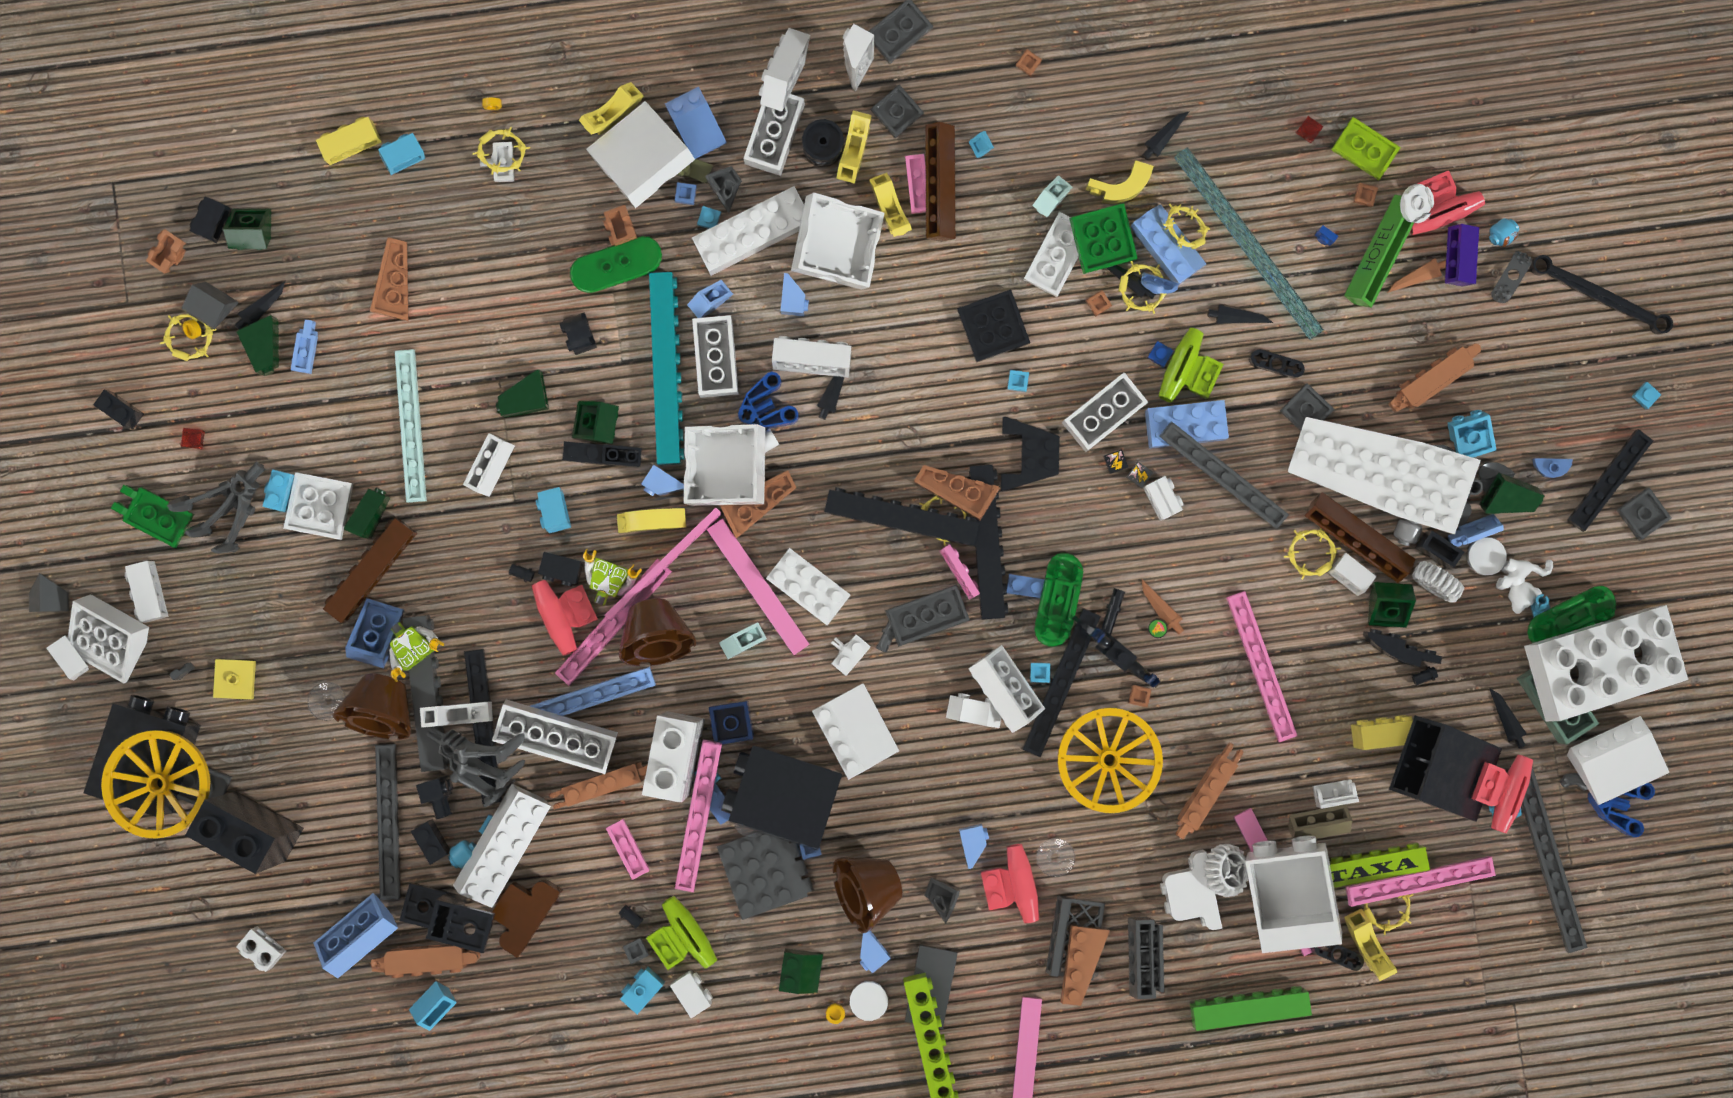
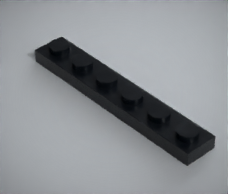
M1635 430L1567 520L1582 532L1586 531L1654 440L1641 430Z

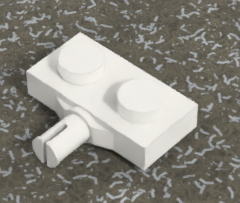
M493 143V153L490 159H486L487 162L491 165L495 163L497 166L500 162L499 167H510L514 162L512 160L514 158L513 143ZM480 160L481 167L487 166ZM514 169L498 172V174L494 172V181H514Z
M856 634L845 644L837 639V637L834 640L838 644L834 641L831 642L839 650L837 657L831 664L845 676L848 675L871 647Z

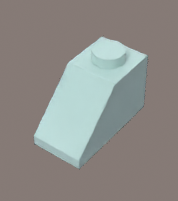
M1058 175L1043 190L1032 206L1040 214L1048 217L1073 187Z
M757 622L719 642L727 659H730L767 638Z

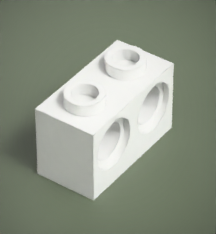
M258 926L252 928L236 946L243 957L251 959L257 969L265 972L272 969L287 951ZM250 940L255 941V949L250 946ZM265 952H267V953L270 954V956H271V960H270V961H267V960L265 959V957H264V953H265Z

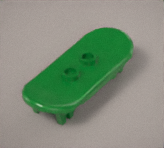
M640 236L620 245H614L579 257L570 268V279L573 285L582 292L594 293L654 272L661 263L662 251L659 244L653 238Z
M1069 553L1056 554L1047 565L1034 626L1035 636L1039 642L1046 646L1055 647L1061 645L1069 638L1074 622L1072 618L1076 614L1084 571L1079 559Z
M1594 586L1536 615L1528 625V638L1531 643H1535L1610 620L1615 616L1616 599L1613 592L1604 586Z

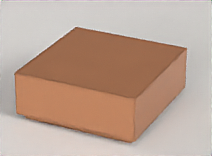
M1026 49L1015 66L1031 77L1042 62V59Z
M1359 183L1354 203L1373 207L1378 188Z
M1103 290L1086 300L1095 317L1112 307Z
M1132 685L1128 703L1148 708L1152 689Z

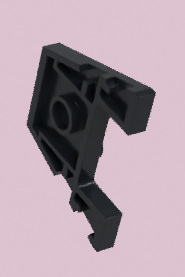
M1002 417V435H1021L1022 450L1021 474H1001V491H1007L1059 475L1060 436L1008 417Z

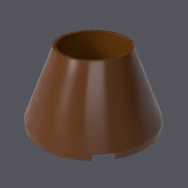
M660 598L647 599L630 607L618 654L620 660L628 665L640 666V663H650V666L661 665L689 654L691 647L696 646V639L668 600Z
M365 674L334 710L333 718L337 722L342 720L345 722V727L365 735L389 739L390 736H398V740L406 739L411 734L406 686L398 680L396 682L392 677L386 675Z
M840 857L834 861L832 870L833 873H836L837 877L834 886L842 909L851 924H857L859 932L867 933L902 898V885L898 873L887 859Z

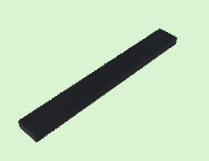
M1082 609L1079 619L1095 629L1101 616ZM1078 623L1074 627L1042 702L1045 710L1035 718L1022 749L1038 757H1041L1092 638Z
M485 650L464 651L470 704L491 702ZM493 721L473 723L475 744L496 746V742L492 741L494 735ZM481 756L478 758L482 762L499 769L496 756ZM479 775L482 780L496 788L495 779ZM481 794V797H482V805H483V804H485V803H484V798H485V796ZM500 796L494 803L501 802L503 800L502 796Z

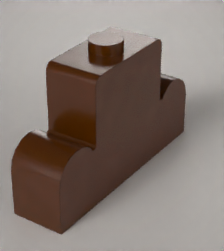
M543 879L538 881L531 891L517 882H513L508 886L505 893L501 892L496 900L497 905L491 912L495 914L494 920L508 928L499 938L500 946L518 958L563 889L551 881Z

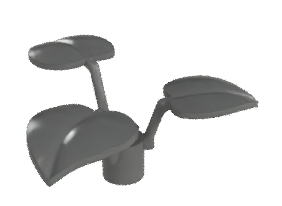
M1433 445L1442 449L1455 452L1452 448L1445 445ZM1488 462L1483 464L1478 469L1480 479H1474L1468 498L1470 495L1480 494L1482 490L1487 492L1499 472L1510 477H1514L1515 473L1500 463ZM1468 502L1465 504L1458 527L1464 525L1471 515V505Z

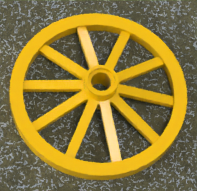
M1100 708L1082 715L1069 726L1059 745L1057 763L1061 780L1074 799L1085 807L1098 812L1119 813L1140 805L1151 795L1160 780L1163 755L1155 732L1142 718L1123 709ZM1102 717H1122L1109 748ZM1096 719L1103 750L1080 733L1078 729L1085 723ZM1128 720L1143 730L1144 735L1116 751ZM1075 735L1097 753L1098 756L1066 755L1072 737ZM1149 739L1153 749L1154 760L1120 757ZM1108 754L1113 756V762L1110 765L1104 763V758ZM1066 761L1098 762L1071 782L1066 768ZM1120 763L1152 765L1153 771L1147 785L1123 768ZM1102 768L1092 800H1089L1080 794L1075 787ZM1115 769L1142 791L1134 798L1124 802ZM1108 771L1119 804L1107 805L1098 803Z
M163 730L138 733L123 741L107 760L102 775V796L111 817L126 831L144 838L171 836L188 828L204 800L208 799L210 792L209 769L199 749L185 737ZM156 739L175 743L163 771ZM149 740L155 772L130 748L139 742ZM183 748L195 764L170 775L179 752ZM126 754L149 778L115 772V769L121 757ZM195 770L198 771L199 790L174 783V780ZM113 778L144 783L146 786L115 799ZM158 779L162 780L163 785L161 788L158 786ZM171 790L197 797L195 805L188 815ZM150 792L131 821L119 809L118 804ZM164 795L182 819L178 824L164 829ZM157 796L156 830L136 825Z

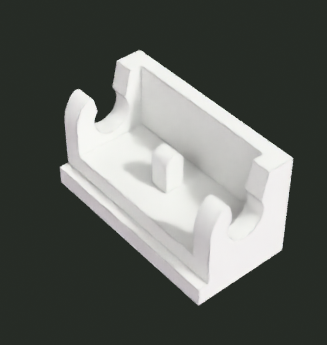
M1347 553L1341 558L1339 557L1332 566L1333 568L1328 571L1331 576L1357 596L1365 593L1376 578L1373 573Z
M63 636L47 647V650L69 679L74 681L89 670V666L79 655L67 636Z
M1351 779L1312 786L1316 807L1320 809L1359 802L1355 783H1352Z

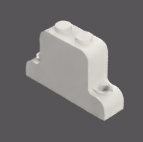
M1204 850L1194 851L1191 853L1190 858H1188L1189 868L1168 872L1162 878L1163 883H1160L1162 895L1166 896L1167 901L1164 902L1165 912L1177 921L1200 917L1202 926H1206L1211 930L1222 929L1215 891L1210 890L1211 885L1206 884L1208 878L1204 877L1206 870L1203 868L1206 867L1204 860L1208 859L1207 852Z

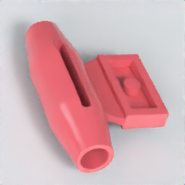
M1449 170L1417 183L1431 189L1434 197V206L1429 212L1431 213L1429 218L1424 222L1414 223L1410 233L1415 235L1436 230L1465 218L1485 205L1482 193L1477 191L1456 196L1457 187Z
M546 580L533 584L532 590L537 609L549 636L563 656L576 651L577 647L571 627L581 628L598 620L583 585L564 592L558 599Z
M1517 755L1508 772L1493 764L1484 763L1471 799L1491 807L1495 806L1491 824L1492 829L1507 834L1517 817L1529 786L1533 765L1532 759Z
M1021 843L1007 846L1008 870L995 868L981 871L989 910L1008 907L1015 901L1023 922H1036L1039 920L1038 895L1031 865Z

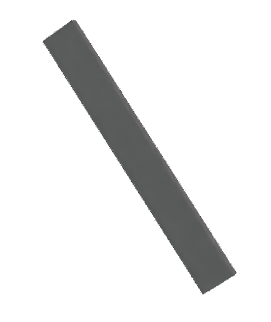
M1172 421L1159 435V437L1274 528L1278 529L1289 516L1287 512Z
M396 744L375 745L380 900L401 898Z

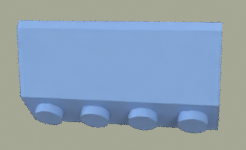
M1160 204L1134 221L1130 228L1158 265L1160 264L1161 269L1168 278L1180 285L1204 267L1206 263L1196 249L1182 246V248L1178 247L1179 244H1177L1176 238L1171 235L1168 229L1165 230L1166 226L1163 224L1167 221L1168 213ZM1173 224L1177 236L1180 237L1181 234L1185 236L1179 227Z
M372 893L313 943L322 968L336 978H339L398 929L393 915L380 899Z

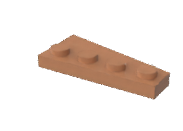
M387 238L370 312L409 321L407 242Z
M923 465L914 480L915 484L979 521L1000 489L996 485L992 486L982 481L971 480L964 476L950 474L947 471Z
M788 470L765 481L764 504L720 505L736 539L797 488Z
M1076 925L1070 926L1060 1001L1062 1004L1082 1005L1110 930Z

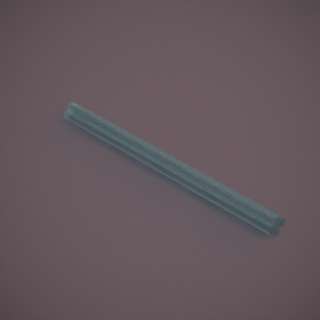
M1186 147L1174 157L1308 339L1311 340L1324 331L1191 150Z

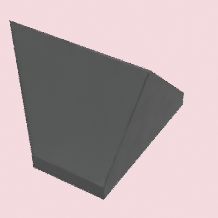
M732 166L705 176L707 183L728 213H730L740 183L742 182Z
M39 573L29 592V612L69 611V592H66Z
M931 878L924 896L929 899L945 924L954 910L960 890L956 886Z

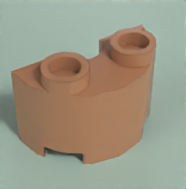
M626 205L604 212L606 220H603L606 231H611V236H608L611 246H617L637 238Z
M164 229L157 236L159 240L157 247L153 246L149 250L146 262L165 274L170 272L169 268L173 264L177 266L186 252L183 249L186 243Z

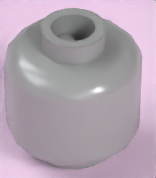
M1399 519L1394 536L1399 539L1398 543L1409 546L1410 543L1418 542L1422 526L1414 521Z

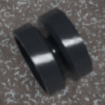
M819 119L813 121L805 128L802 143L803 152L807 160L819 167H828L837 163L844 151V137L840 127L833 121Z

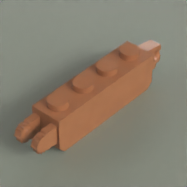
M1474 343L1466 348L1460 347L1457 349L1454 347L1445 353L1447 357L1442 360L1440 358L1436 359L1430 364V369L1427 371L1423 369L1415 374L1416 379L1412 382L1407 380L1399 386L1401 389L1396 392L1397 395L1388 403L1394 412L1405 407L1414 409L1472 369L1474 367V360L1472 358L1481 352V345Z
M1231 742L1228 743L1221 754L1215 757L1179 813L1177 824L1180 827L1175 833L1179 838L1184 840L1188 832L1193 833L1194 830H1198L1236 771L1237 763L1244 751L1239 749L1233 759L1229 760L1227 756L1232 751L1234 745Z
M636 762L549 794L550 798L558 797L561 794L565 798V801L552 805L553 809L564 806L569 807L640 783L645 779L647 765L642 766L641 762Z
M449 944L392 948L383 957L372 959L371 969L372 972H384L385 975H392V978L403 977V974L411 973V976L423 975V972H430L431 975L441 974L444 970H450V973H458L467 964L476 963L480 959L481 954Z

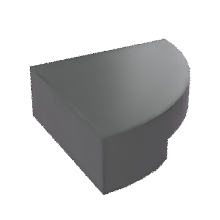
M191 662L186 663L180 670L175 669L169 676L173 680H181L195 667Z

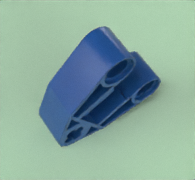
M768 372L746 393L738 412V417L743 424H758L765 427V429L792 425L798 421L799 414L793 406H786L759 419L758 416L775 408L771 398L755 406L752 405L781 387L782 381L778 373ZM770 377L778 379V383L775 386L768 385L767 382ZM787 411L795 412L794 419L787 420L785 413ZM744 412H752V414L750 415V420L742 418L745 416Z
M1646 783L1622 795L1649 800L1654 796L1655 789L1652 784ZM1644 786L1645 792L1641 795L1640 788ZM1589 791L1588 801L1602 820L1625 835L1639 837L1643 834L1644 825L1641 821L1610 811L1611 807L1627 812V809L1630 808L1629 800L1616 797L1598 805ZM1631 823H1633L1634 829L1630 832L1629 826Z

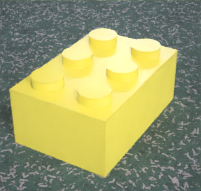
M1398 715L1394 716V720L1387 717L1375 718L1376 722L1373 720L1368 721L1367 719L1357 720V724L1351 725L1354 748L1369 750L1405 745L1413 722L1412 716Z

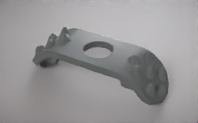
M1521 251L1514 253L1491 292V296L1496 302L1506 303L1513 296L1532 264L1531 257ZM1510 270H1516L1519 273L1517 280H1511L1508 277Z

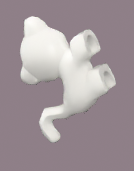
M1510 559L1506 561L1501 571L1508 575L1498 579L1496 588L1504 590L1510 587L1508 598L1512 603V610L1516 614H1520L1525 608L1531 606L1535 602L1536 597L1542 594L1539 588L1533 587L1529 582H1525L1526 576L1532 571L1542 577L1549 575L1553 569L1552 560L1545 562V569L1527 560Z

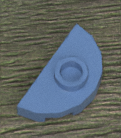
M1145 272L1142 274V285L1154 294H1168L1178 290L1179 284Z
M1532 459L1534 468L1547 478L1561 477L1566 474L1571 468L1573 459Z

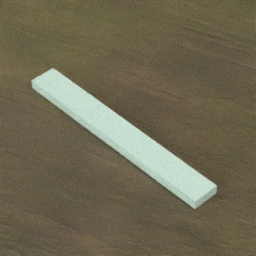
M414 349L395 351L406 503L425 502L427 497L416 355Z

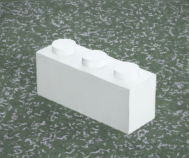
M488 433L463 485L477 493L490 497L515 445Z
M144 561L125 566V579L130 585L129 595L131 600L134 601V615L136 619L141 623H147L169 617L155 561Z

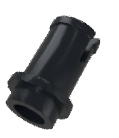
M515 563L509 569V575L523 579L525 583L531 582L535 575L532 568L527 569Z
M1428 666L1426 670L1412 674L1411 677L1414 684L1418 686L1430 680L1435 681L1438 674L1434 667L1430 668Z
M625 905L618 913L621 915V919L627 920L635 929L644 920L631 909V906Z

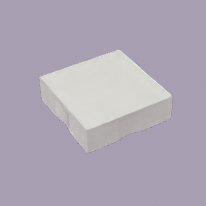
M646 101L586 149L594 161L615 182L620 191L635 208L654 194L664 182L676 176L695 160L688 147Z
M817 193L807 195L791 271L861 290L869 288L875 263V249L880 238L884 213L862 206L849 205L838 199Z
M758 424L731 425L727 427H685L684 454L686 458V471L684 475V504L691 506L764 504L765 427Z

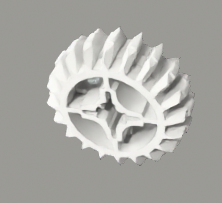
M1420 562L1412 574L1413 579L1418 585L1448 602H1456L1464 591V586L1457 578L1430 562Z
M1220 844L1212 848L1211 852L1207 854L1208 859L1204 860L1206 863V867L1203 868L1206 870L1204 877L1208 878L1206 884L1211 885L1210 890L1215 891V894L1223 897H1234L1242 893L1243 888L1247 887L1246 882L1249 879L1245 862L1246 856H1243L1244 851L1239 850V847L1231 844Z

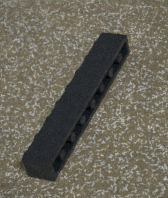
M993 464L970 466L969 477L971 480L982 481L993 486L994 480H997V469H993ZM999 491L981 520L977 519V522L981 524L975 547L981 620L1005 618V614H1008V603H1004V595H1007L1006 583L1002 582V576H1005V565L1001 564L1000 558L1004 557L1003 545H999V538L1002 537V528L998 526L997 521L998 518H1001L1000 507H996Z
M835 487V491L829 489L824 510L827 514L976 547L981 525L977 522L976 518L966 516L965 519H960L958 514L950 512L942 515L939 514V510L932 508L924 511L920 510L921 506L909 504V507L902 506V502L891 500L888 503L878 496H872V499L864 497L865 494L854 491L852 495L846 493V490Z

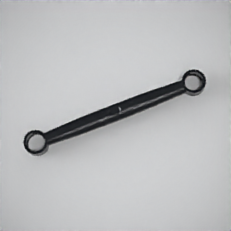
M1539 255L1532 259L1530 270L1534 275L1541 276L1547 274L1598 302L1648 324L1654 334L1662 335L1668 333L1673 328V320L1670 316L1666 314L1656 316L1588 280L1553 265L1551 258L1546 255ZM1538 259L1546 262L1547 268L1544 272L1537 270L1535 266ZM1658 318L1666 321L1667 327L1664 331H1660L1656 326Z

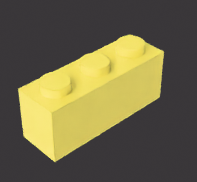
M360 117L355 120V123L342 125L337 131L324 133L316 140L324 160L329 165L382 142L373 121L369 117Z

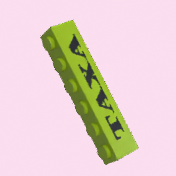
M1409 843L1405 848H1400V846L1389 847L1388 851L1381 852V850H1371L1367 855L1355 853L1351 854L1350 858L1345 859L1343 857H1333L1329 861L1334 888L1430 870L1426 847L1419 845V843Z

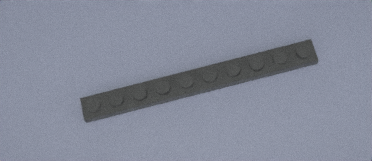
M1532 766L1530 782L1522 802V808L1566 952L1572 953L1588 947Z

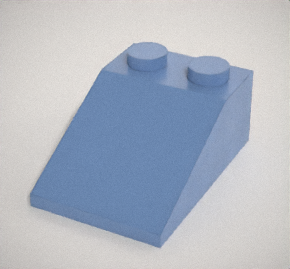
M699 87L665 103L673 123L694 159L727 143Z
M366 598L345 647L346 657L384 669L390 655V642L396 637L391 627L401 621L404 609Z

